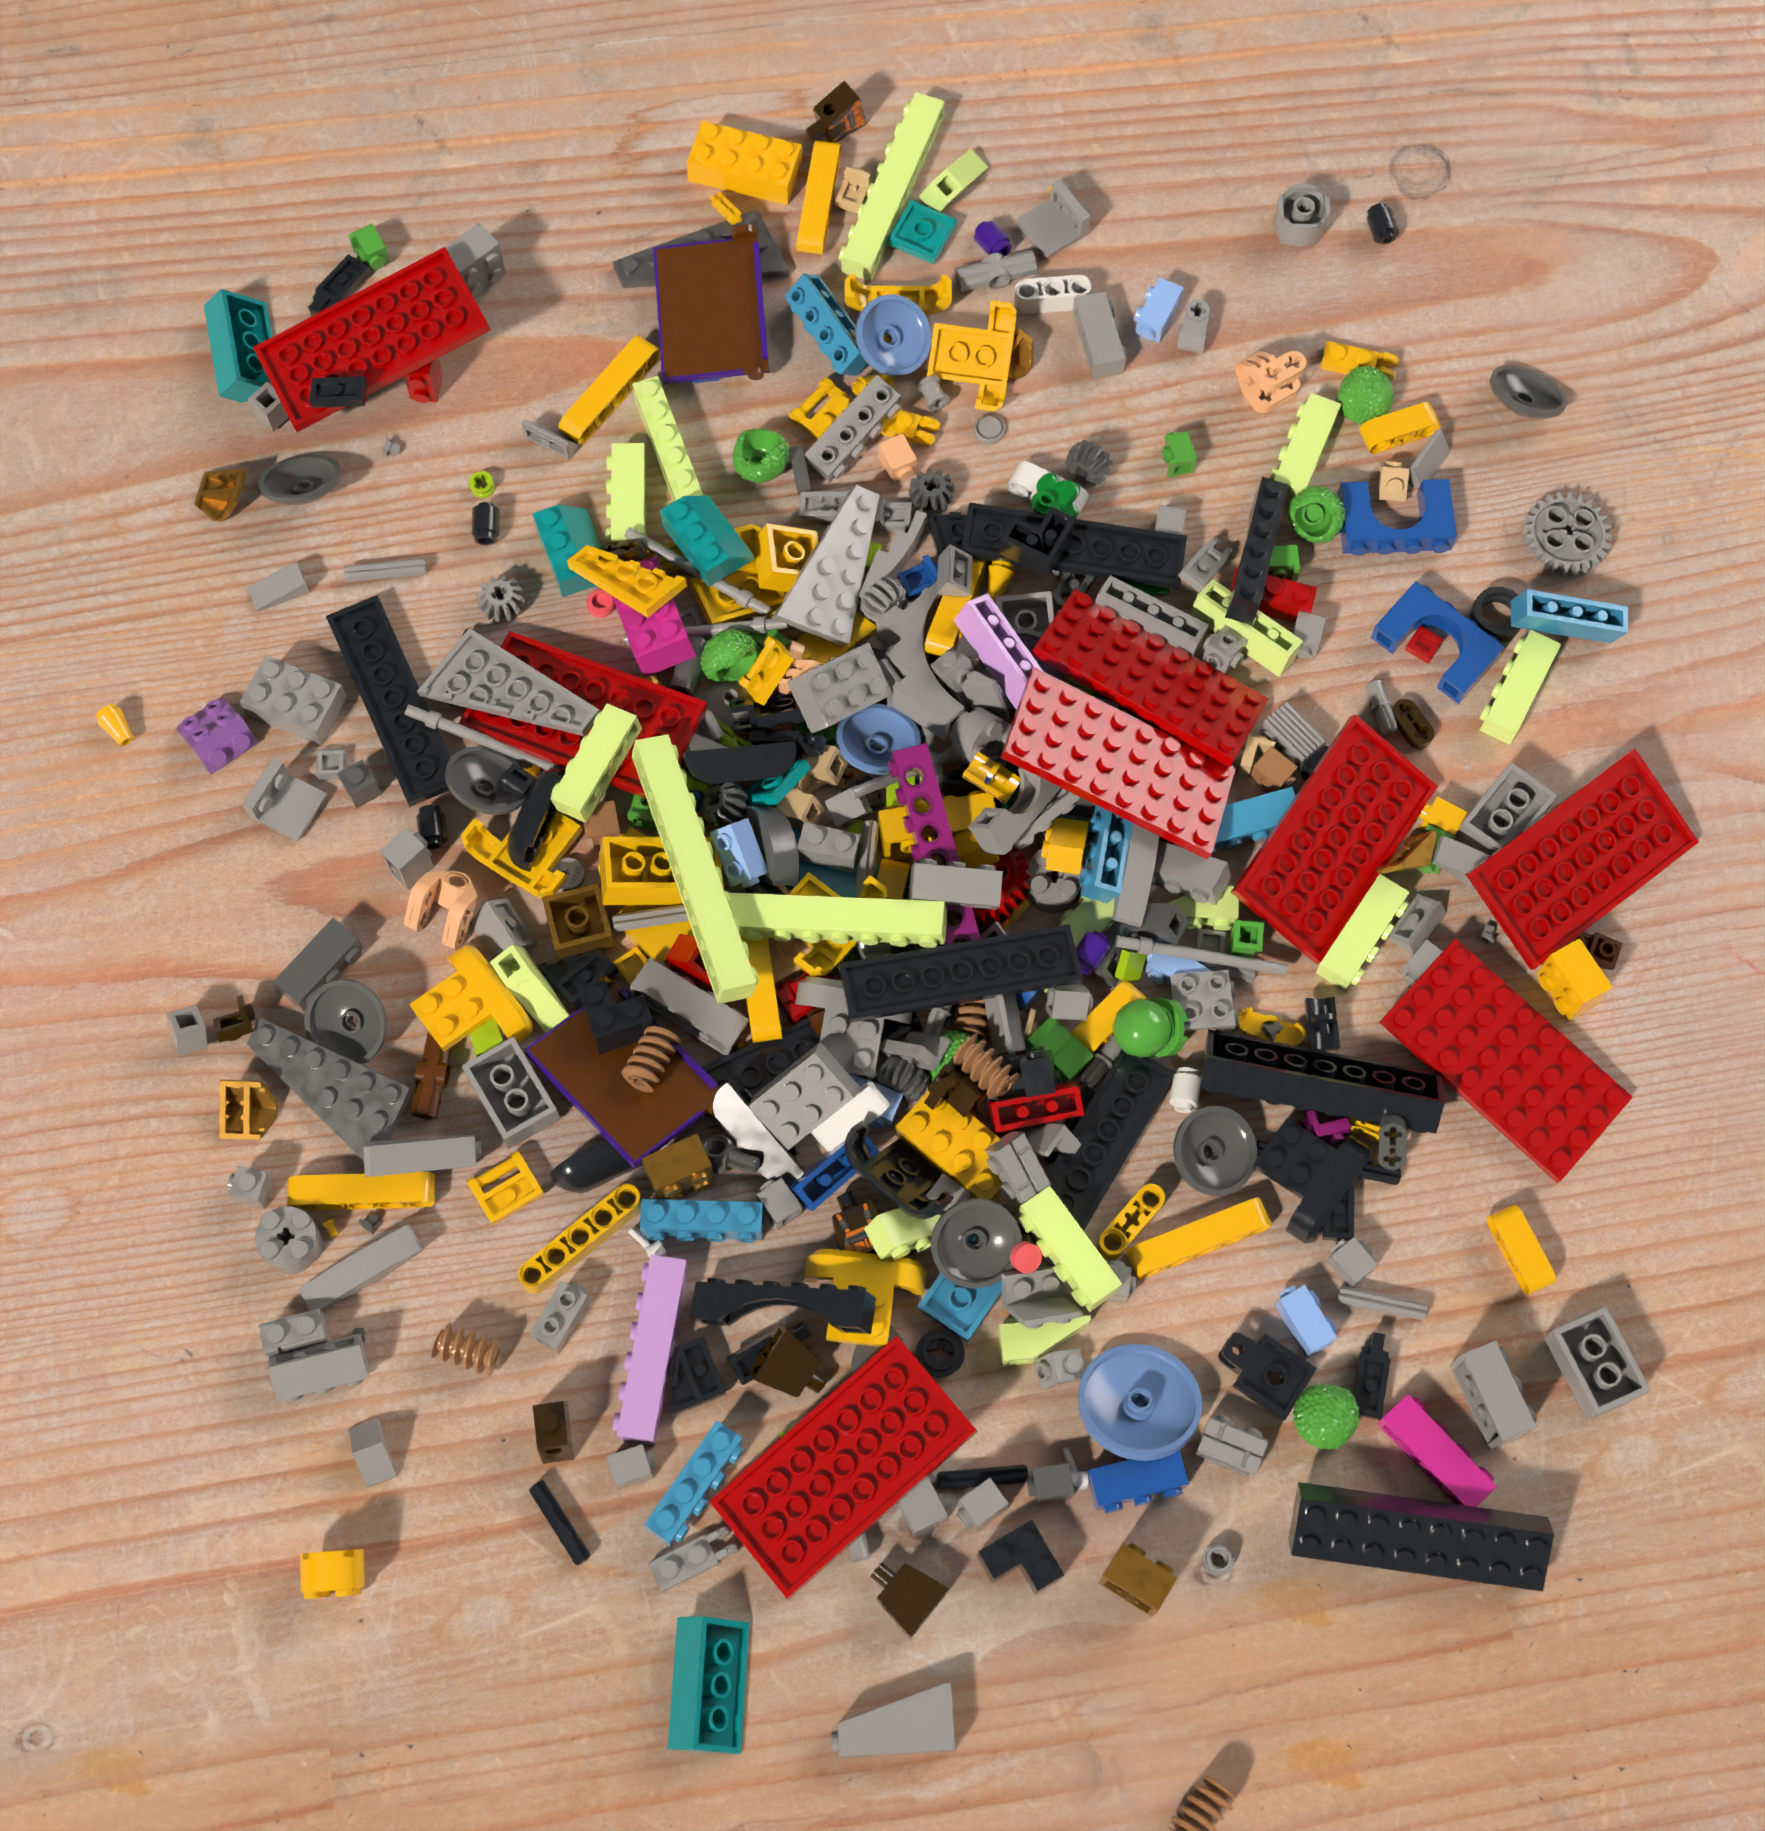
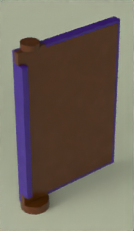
M751 224L738 225L732 229V238L653 247L663 384L748 375V378L751 380H760L764 378V373H770L757 227Z
M603 976L594 982L606 980L615 1004L631 999L628 996V992L624 988H620L609 976ZM582 1007L524 1049V1054L634 1169L643 1163L641 1158L657 1152L707 1112L714 1115L713 1101L719 1090L718 1084L680 1045L670 1044L675 1048L676 1052L674 1055L665 1053L670 1059L668 1065L659 1063L665 1072L662 1075L654 1073L659 1078L658 1084L648 1083L654 1091L652 1093L640 1091L631 1086L622 1076V1069L627 1066L628 1058L633 1056L634 1048L639 1046L638 1042L599 1054ZM653 1019V1024H654V1026L661 1027V1026Z

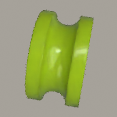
M478 471L470 477L469 486L476 497L487 498L494 493L495 483L488 472ZM479 481H482V483L486 481L487 486L485 488L480 486V489H478L477 483Z

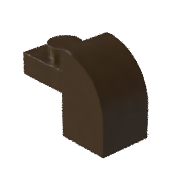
M951 1063L945 1064L929 1085L928 1091L930 1094L924 1103L934 1110L947 1102L959 1114L966 1117L980 1107L987 1097V1090H981L978 1086L979 1081L973 1082L970 1079V1074L963 1073L961 1070L962 1066H956Z

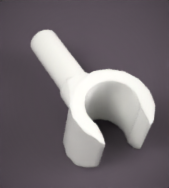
M634 1227L628 1231L642 1245L649 1258L651 1254L667 1255L665 1248L659 1240L650 1245L648 1240Z
M1070 1448L1062 1449L1066 1462L1070 1465L1073 1489H1087V1471L1077 1472V1466Z

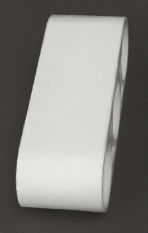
M1083 275L1023 279L1015 286L1014 307L1022 314L1073 311L1074 297L1089 295L1092 284Z
M1021 461L1008 481L1007 488L1014 495L1031 503L1033 496L1037 493L1036 484L1038 480L1050 472L1030 462ZM1056 475V477H1057V479H1058L1059 482H1060V481H1063V480H1066V479H1064V478H1062V477ZM1082 487L1080 488L1079 496L1073 502L1079 514L1089 498V494Z
M869 1081L857 1090L855 1097L811 1133L827 1152L831 1151L845 1141L851 1127L860 1121L868 1125L885 1112L890 1103L872 1081Z

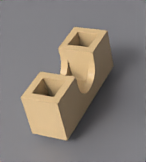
M825 745L824 753L820 756L810 757L807 753L802 754L800 760H807L811 769L777 804V808L786 816L791 827L802 831L804 822L819 824L825 809L813 794L822 785H838L848 765L840 750L835 746Z

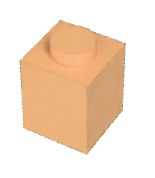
M903 434L878 444V458L892 483L899 480H907L917 473V458Z

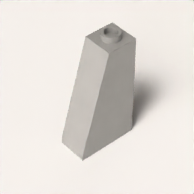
M474 1134L368 1141L363 1146L365 1177L476 1166V1159L482 1158L481 1140L475 1141Z
M951 1683L941 1684L837 1723L838 1731H832V1751H839V1758L955 1751Z

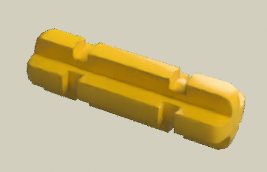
M721 192L711 195V205L730 224L741 223L743 219L741 211Z
M1348 1118L1351 1126L1350 1133H1361V1137L1379 1143V1124L1371 1121L1360 1122L1354 1118ZM1396 1130L1390 1131V1137H1396Z

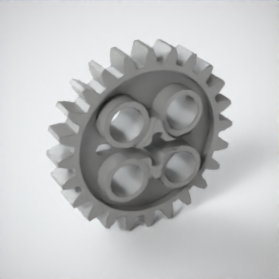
M1558 492L1555 499L1547 495L1544 502L1539 499L1535 507L1530 508L1528 515H1526L1523 521L1525 525L1521 533L1525 536L1522 543L1530 544L1526 553H1535L1533 562L1540 559L1543 561L1541 569L1549 565L1551 566V574H1554L1557 569H1561V574L1564 577L1567 571L1571 570L1575 577L1580 569L1584 574H1587L1590 567L1596 569L1599 561L1603 562L1607 555L1606 553L1611 548L1609 543L1613 535L1609 534L1612 525L1604 524L1608 515L1599 516L1601 507L1593 509L1591 507L1592 499L1584 503L1582 502L1583 495L1581 494L1575 500L1571 492L1568 493L1566 498H1563L1562 494ZM1550 518L1555 519L1558 523L1551 521ZM1577 522H1582L1583 524H1585V526H1582ZM1549 543H1554L1557 547H1553ZM1576 546H1581L1584 550H1580Z

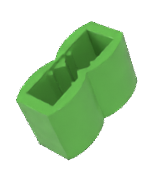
M1051 1016L1027 1039L1025 1044L1027 1049L1044 1046L1045 1050L1052 1049L1058 1083H1071L1091 1063L1094 1057L1079 1040L1073 1037L1059 1021L1052 1019Z

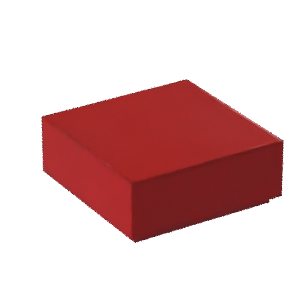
M1420 625L1405 650L1429 664L1444 639Z

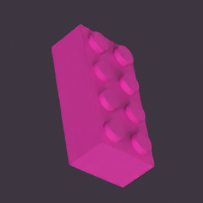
M656 555L639 562L643 568L652 571L654 568L663 570ZM612 596L635 660L644 678L696 657L674 597L647 618Z

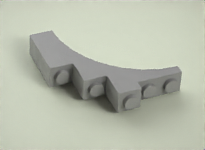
M936 581L932 586H927L914 602H909L903 610L894 605L888 612H883L876 621V639L889 647L884 654V658L888 659L901 678L892 688V706L946 741L950 736V731L955 721L964 713V706L949 695L936 680L927 663L923 648L925 632L935 616L943 596L936 593Z

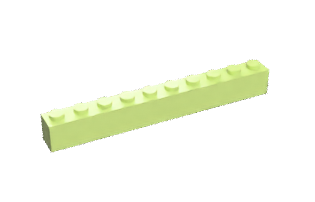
M668 734L635 740L632 759L717 1003L722 1004L750 998L753 995L755 986L758 985V974L756 969L750 966L748 946L740 938L738 918L732 915L730 909V895L728 891L723 890L721 870L713 862L712 845L709 841L706 842L703 820L701 817H697L695 811V797L687 789V775L683 768L680 769L678 749L676 745L671 744Z

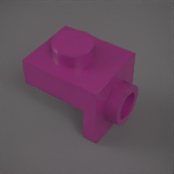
M1308 1110L1304 1116V1121H1302V1128L1324 1142H1328L1329 1145L1343 1142L1351 1130L1348 1117L1319 1125L1314 1110Z

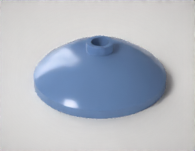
M887 294L873 299L862 309L856 323V341L861 355L873 369L889 376H903L918 369L926 360L931 347V329L925 314L913 301L900 295ZM884 335H886V336L888 337V339H889V342H888V343H886V342L884 341V339H883V336H884Z
M872 704L841 720L836 732V744L843 758L861 771L878 775L890 773L888 761L891 760L893 751L921 744L920 733L914 721L896 708L887 707V705Z

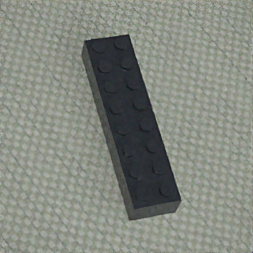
M1210 1029L1207 1032L1201 1059L1200 1089H1205L1215 1094H1231L1241 1099L1263 1100L1272 1105L1284 1104L1294 1106L1303 1111L1309 1109L1320 1111L1329 1116L1341 1115L1351 1117L1360 1122L1372 1121L1380 1123L1388 1115H1398L1405 1120L1407 1128L1415 1132L1437 1133L1445 1104L1443 1080L1440 1073Z
M1298 1482L1288 1540L1291 1556L1543 1592L1554 1532L1548 1517Z

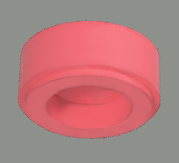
M596 589L587 597V608L592 616L605 618L614 611L615 603L613 597L606 591Z
M1022 1241L1016 1244L1010 1254L1012 1266L1025 1274L1034 1272L1042 1261L1041 1250L1029 1241Z

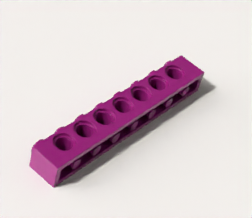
M927 743L893 751L891 760L888 761V768L891 777L897 778L899 788L895 789L899 806L904 805L907 816L903 817V822L907 834L912 833L914 844L911 845V852L914 861L917 862L919 859H929L930 856L938 855L943 859L944 866H948L949 862H960ZM911 771L918 773L921 777V783L911 785L906 779V774ZM918 799L926 801L929 807L928 812H917L914 808V801ZM923 828H932L936 832V839L934 841H926L921 834ZM946 905L947 911H953L958 915L959 923L957 926L946 925L945 945L953 944V941L956 939L963 940L964 942L981 939L972 907Z

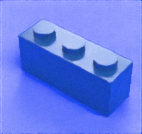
M866 1135V1148L871 1156L874 1157L880 1151ZM845 1141L824 1154L801 1177L788 1185V1188L805 1209L815 1210L857 1173L846 1158Z
M1180 1450L1162 1459L1150 1461L1129 1459L1089 1469L1087 1472L1096 1511L1104 1509L1105 1514L1122 1510V1504L1133 1501L1135 1506L1153 1502V1496L1164 1494L1165 1499L1182 1495V1489L1189 1485Z

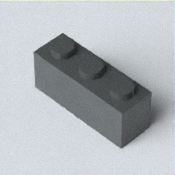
M332 918L273 983L281 994L305 1012L312 995L324 984L339 980L342 971L348 964H353L359 959L363 946L359 938Z

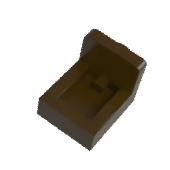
M243 995L237 996L239 1011L213 1019L215 1034L219 1043L235 1041L243 1035L254 1032L252 1021L256 1020V1015L252 1004L245 1003Z

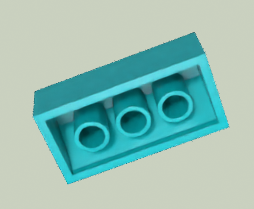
M220 289L204 305L219 397L241 403L248 402V398L266 382L271 383L253 349L254 346L273 337L267 302Z
M706 1616L677 1617L667 1750L741 1754L749 1639L748 1622Z

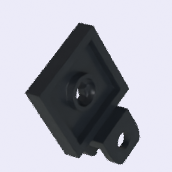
M791 691L787 695L783 693L771 695L764 706L756 702L751 695L729 701L730 713L748 711L749 714L748 718L733 722L735 734L759 731V727L772 729L780 726L781 723L791 721L795 724L806 722Z
M1234 1333L1227 1339L1218 1354L1219 1361L1238 1375L1232 1387L1283 1421L1286 1420L1299 1396L1303 1393L1317 1370L1315 1366L1267 1334L1257 1344L1243 1334ZM1232 1348H1236L1239 1352V1355H1236L1233 1352ZM1275 1370H1278L1280 1372L1279 1378L1282 1382L1281 1384L1275 1383L1272 1385L1268 1382L1267 1372L1273 1373Z

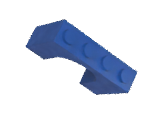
M1449 479L1422 480L1417 492L1420 521L1407 529L1389 528L1376 519L1371 510L1368 482L1340 483L1337 495L1344 504L1346 515L1340 530L1343 554L1355 556L1366 553L1388 555L1393 552L1415 554L1420 551L1443 553L1452 549L1457 535Z
M1415 581L1376 624L1371 639L1393 654L1420 625L1438 628L1447 632L1458 646L1459 657L1443 674L1437 688L1460 704L1496 663L1505 647L1495 636L1488 635L1480 629L1475 621L1457 612L1451 603L1444 602L1437 597L1428 586L1421 585Z

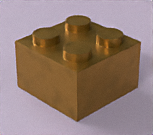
M599 883L542 897L559 962L564 961V957L582 955L586 951L598 948L601 951L615 948L605 906L602 903Z
M694 1134L641 1158L646 1175L657 1199L682 1200L684 1194L693 1190L694 1192H701L711 1186L710 1182L715 1181L712 1165L698 1134Z
M1122 1543L1098 1583L1150 1617H1153L1159 1611L1175 1584L1177 1577L1172 1575L1174 1570L1167 1564L1159 1560L1153 1563L1144 1557L1146 1552L1137 1545L1130 1543L1127 1546Z

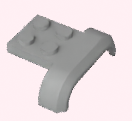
M807 976L798 982L795 1004L825 1009L819 1042L823 1044L847 1073L874 1077L884 1019L911 1024L913 1012L850 1023L841 981Z

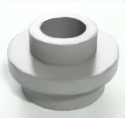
M1214 1544L1204 1551L1202 1564L1209 1574L1224 1576L1232 1569L1234 1557L1226 1546ZM1214 1555L1222 1557V1566H1215L1213 1564L1212 1557Z

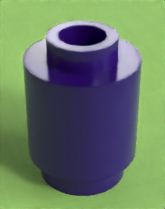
M984 221L976 227L974 240L988 255L992 253H1001L1003 257L1008 255L1012 248L1010 239L994 221Z
M1094 930L1093 933L1086 932L1076 946L1081 972L1085 975H1089L1091 971H1096L1111 948L1107 944L1109 939L1099 931Z

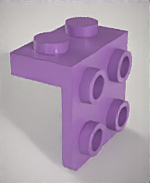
M223 697L210 701L206 704L205 708L194 715L186 717L176 728L179 734L195 751L210 774H213L258 743L243 718Z

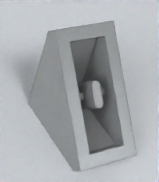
M379 1418L349 1428L352 1453L367 1488L397 1477Z

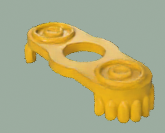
M1252 1007L1241 1009L1238 1013V1029L1247 1035L1270 1041L1262 1033L1261 1026L1265 1022L1276 1023L1279 1021L1283 1029L1275 1035L1276 1038L1273 1042L1298 1046L1304 1041L1305 1029H1302L1303 1026L1299 1025L1298 1022L1289 1024L1281 1021L1276 1016H1265L1253 1012Z

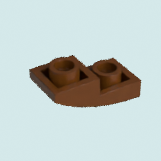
M1583 932L1570 942L1572 943L1580 938L1598 966L1609 970L1615 969L1623 944L1598 932L1592 935Z

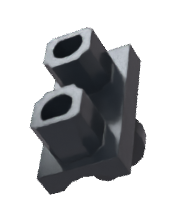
M1335 997L1323 999L1305 998L1309 1049L1320 1051L1339 1050L1340 1040Z

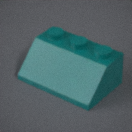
M708 495L682 496L660 510L663 528L708 587L755 559V556Z
M558 504L532 513L537 534L562 598L595 587L596 585L570 570L567 563L569 558L586 545L598 549L602 548L587 509Z

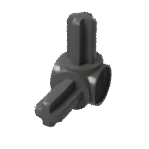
M724 1130L721 1134L710 1136L704 1141L703 1147L714 1173H726L732 1170V1168L750 1174L758 1171L760 1159L739 1152L737 1145Z

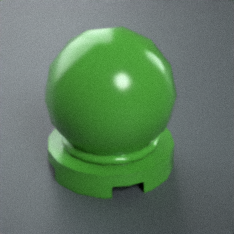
M1165 998L1152 999L1151 1001L1138 999L1128 1002L1118 1010L1112 1029L1117 1045L1126 1054L1140 1058L1152 1055L1157 1057L1172 1056L1181 1051L1187 1041L1188 1036H1184V1022H1188V1018L1183 1007L1175 1000Z

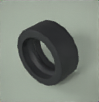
M1491 587L1484 590L1476 598L1472 606L1470 619L1475 621L1480 629L1488 635L1495 636L1500 642L1512 639L1519 632L1520 628L1511 627V624L1506 627L1492 625L1485 620L1482 615V609L1487 603L1498 602L1511 610V600L1518 596V594L1505 587Z

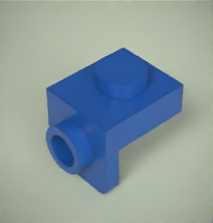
M929 555L923 556L922 564L897 574V579L906 590V596L909 601L918 598L927 586H932L937 581L938 563L936 561L932 562Z

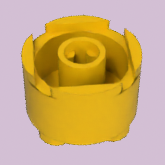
M364 1549L300 1553V1591L304 1592V1599L331 1597V1591H335V1597L362 1594V1588H365Z

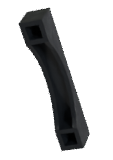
M1265 477L1261 478L1253 500L1247 537L1225 618L1249 625L1253 624L1261 604L1288 489V484Z
M707 1278V1282H695L690 1318L703 1325L731 1326L740 1318L754 1311L772 1306L790 1305L819 1313L831 1326L842 1333L871 1335L876 1298L866 1291L867 1288L857 1285H849L847 1290L838 1289L837 1286L832 1284H820L819 1288H809L808 1284L792 1282L790 1287L781 1286V1283L775 1281H763V1285H753L752 1281L736 1279L734 1284L725 1283V1280L719 1278Z

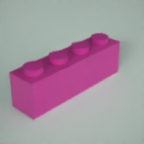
M1407 1394L1376 1424L1452 1504L1477 1507L1497 1488L1492 1482L1494 1480L1493 1476L1484 1467H1478L1470 1459L1471 1454L1467 1448L1460 1443L1456 1444L1448 1436V1429L1440 1421H1434L1426 1413V1406L1418 1398H1412Z

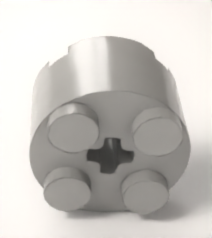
M1296 184L1289 187L1288 191L1284 194L1282 193L1279 197L1273 225L1282 244L1303 247L1319 243L1320 238L1325 232L1331 205L1326 194L1324 193L1323 196L1317 191V187L1310 184Z
M974 707V711L962 713L950 731L949 739L952 740V748L949 747L951 754L967 765H970L977 752L982 753L994 762L1002 764L1004 759L1000 757L1011 728L1010 723L982 707Z
M1042 849L1038 850L1028 863L1030 867L1027 871L1031 878L1025 881L1030 887L1024 890L1028 893L1030 901L1038 910L1052 914L1061 913L1078 901L1082 885L1079 883L1080 875L1046 870V858H1041ZM1051 879H1056L1057 883L1051 882Z
M285 1206L266 1212L262 1216L256 1229L255 1243L258 1252L270 1266L282 1273L296 1274L309 1268L308 1266L318 1259L323 1247V1238L318 1226L305 1211L296 1207ZM289 1236H293L294 1239H290L288 1245H286L284 1241L288 1240Z

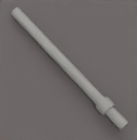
M629 527L625 533L626 538L629 540L639 539L645 549L703 581L687 559ZM722 579L712 585V587L737 600L736 603L745 609L749 607L765 617H768L772 610V607L754 598V594L746 589L740 590Z
M765 616L754 617L750 621L685 628L688 636L695 637L713 636L729 629L742 632L754 631L755 634L767 633L768 630L789 628V625L773 618L766 619ZM625 633V634H624L625 644H629L627 635H626V633Z
M410 704L406 708L405 715L425 722V726L434 730L440 728L525 763L534 764L543 770L555 768L566 770L564 767L534 757L493 737L442 717V714L433 710L427 712Z
M949 747L947 751L931 757L934 768L948 762L956 763L960 761L951 754ZM913 771L908 772L906 774V779L915 776L918 773ZM890 773L849 788L847 794L853 800L897 783V778H892Z
M1117 935L1115 940V947L1137 950L1138 954L1143 955L1155 953L1284 976L1288 970V965L1283 963L1154 942L1152 938L1140 936L1137 939Z

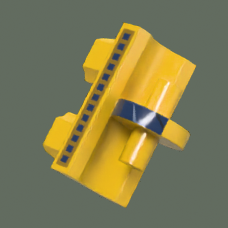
M977 752L962 775L964 779L1007 804L1020 784L1019 776L980 752Z

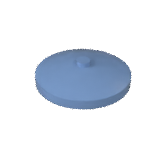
M1126 1344L1103 1352L1089 1364L1082 1376L1078 1390V1410L1084 1427L1091 1437L1103 1448L1123 1458L1150 1461L1168 1457L1179 1451L1189 1442L1200 1420L1202 1398L1195 1377L1178 1358L1167 1351L1150 1345Z

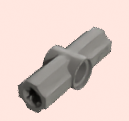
M1031 250L1004 257L1001 253H992L984 257L979 263L955 268L956 283L961 292L989 286L991 289H999L1008 285L1013 279L1037 274L1036 259Z

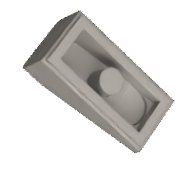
M297 562L285 566L248 587L257 612L310 593Z

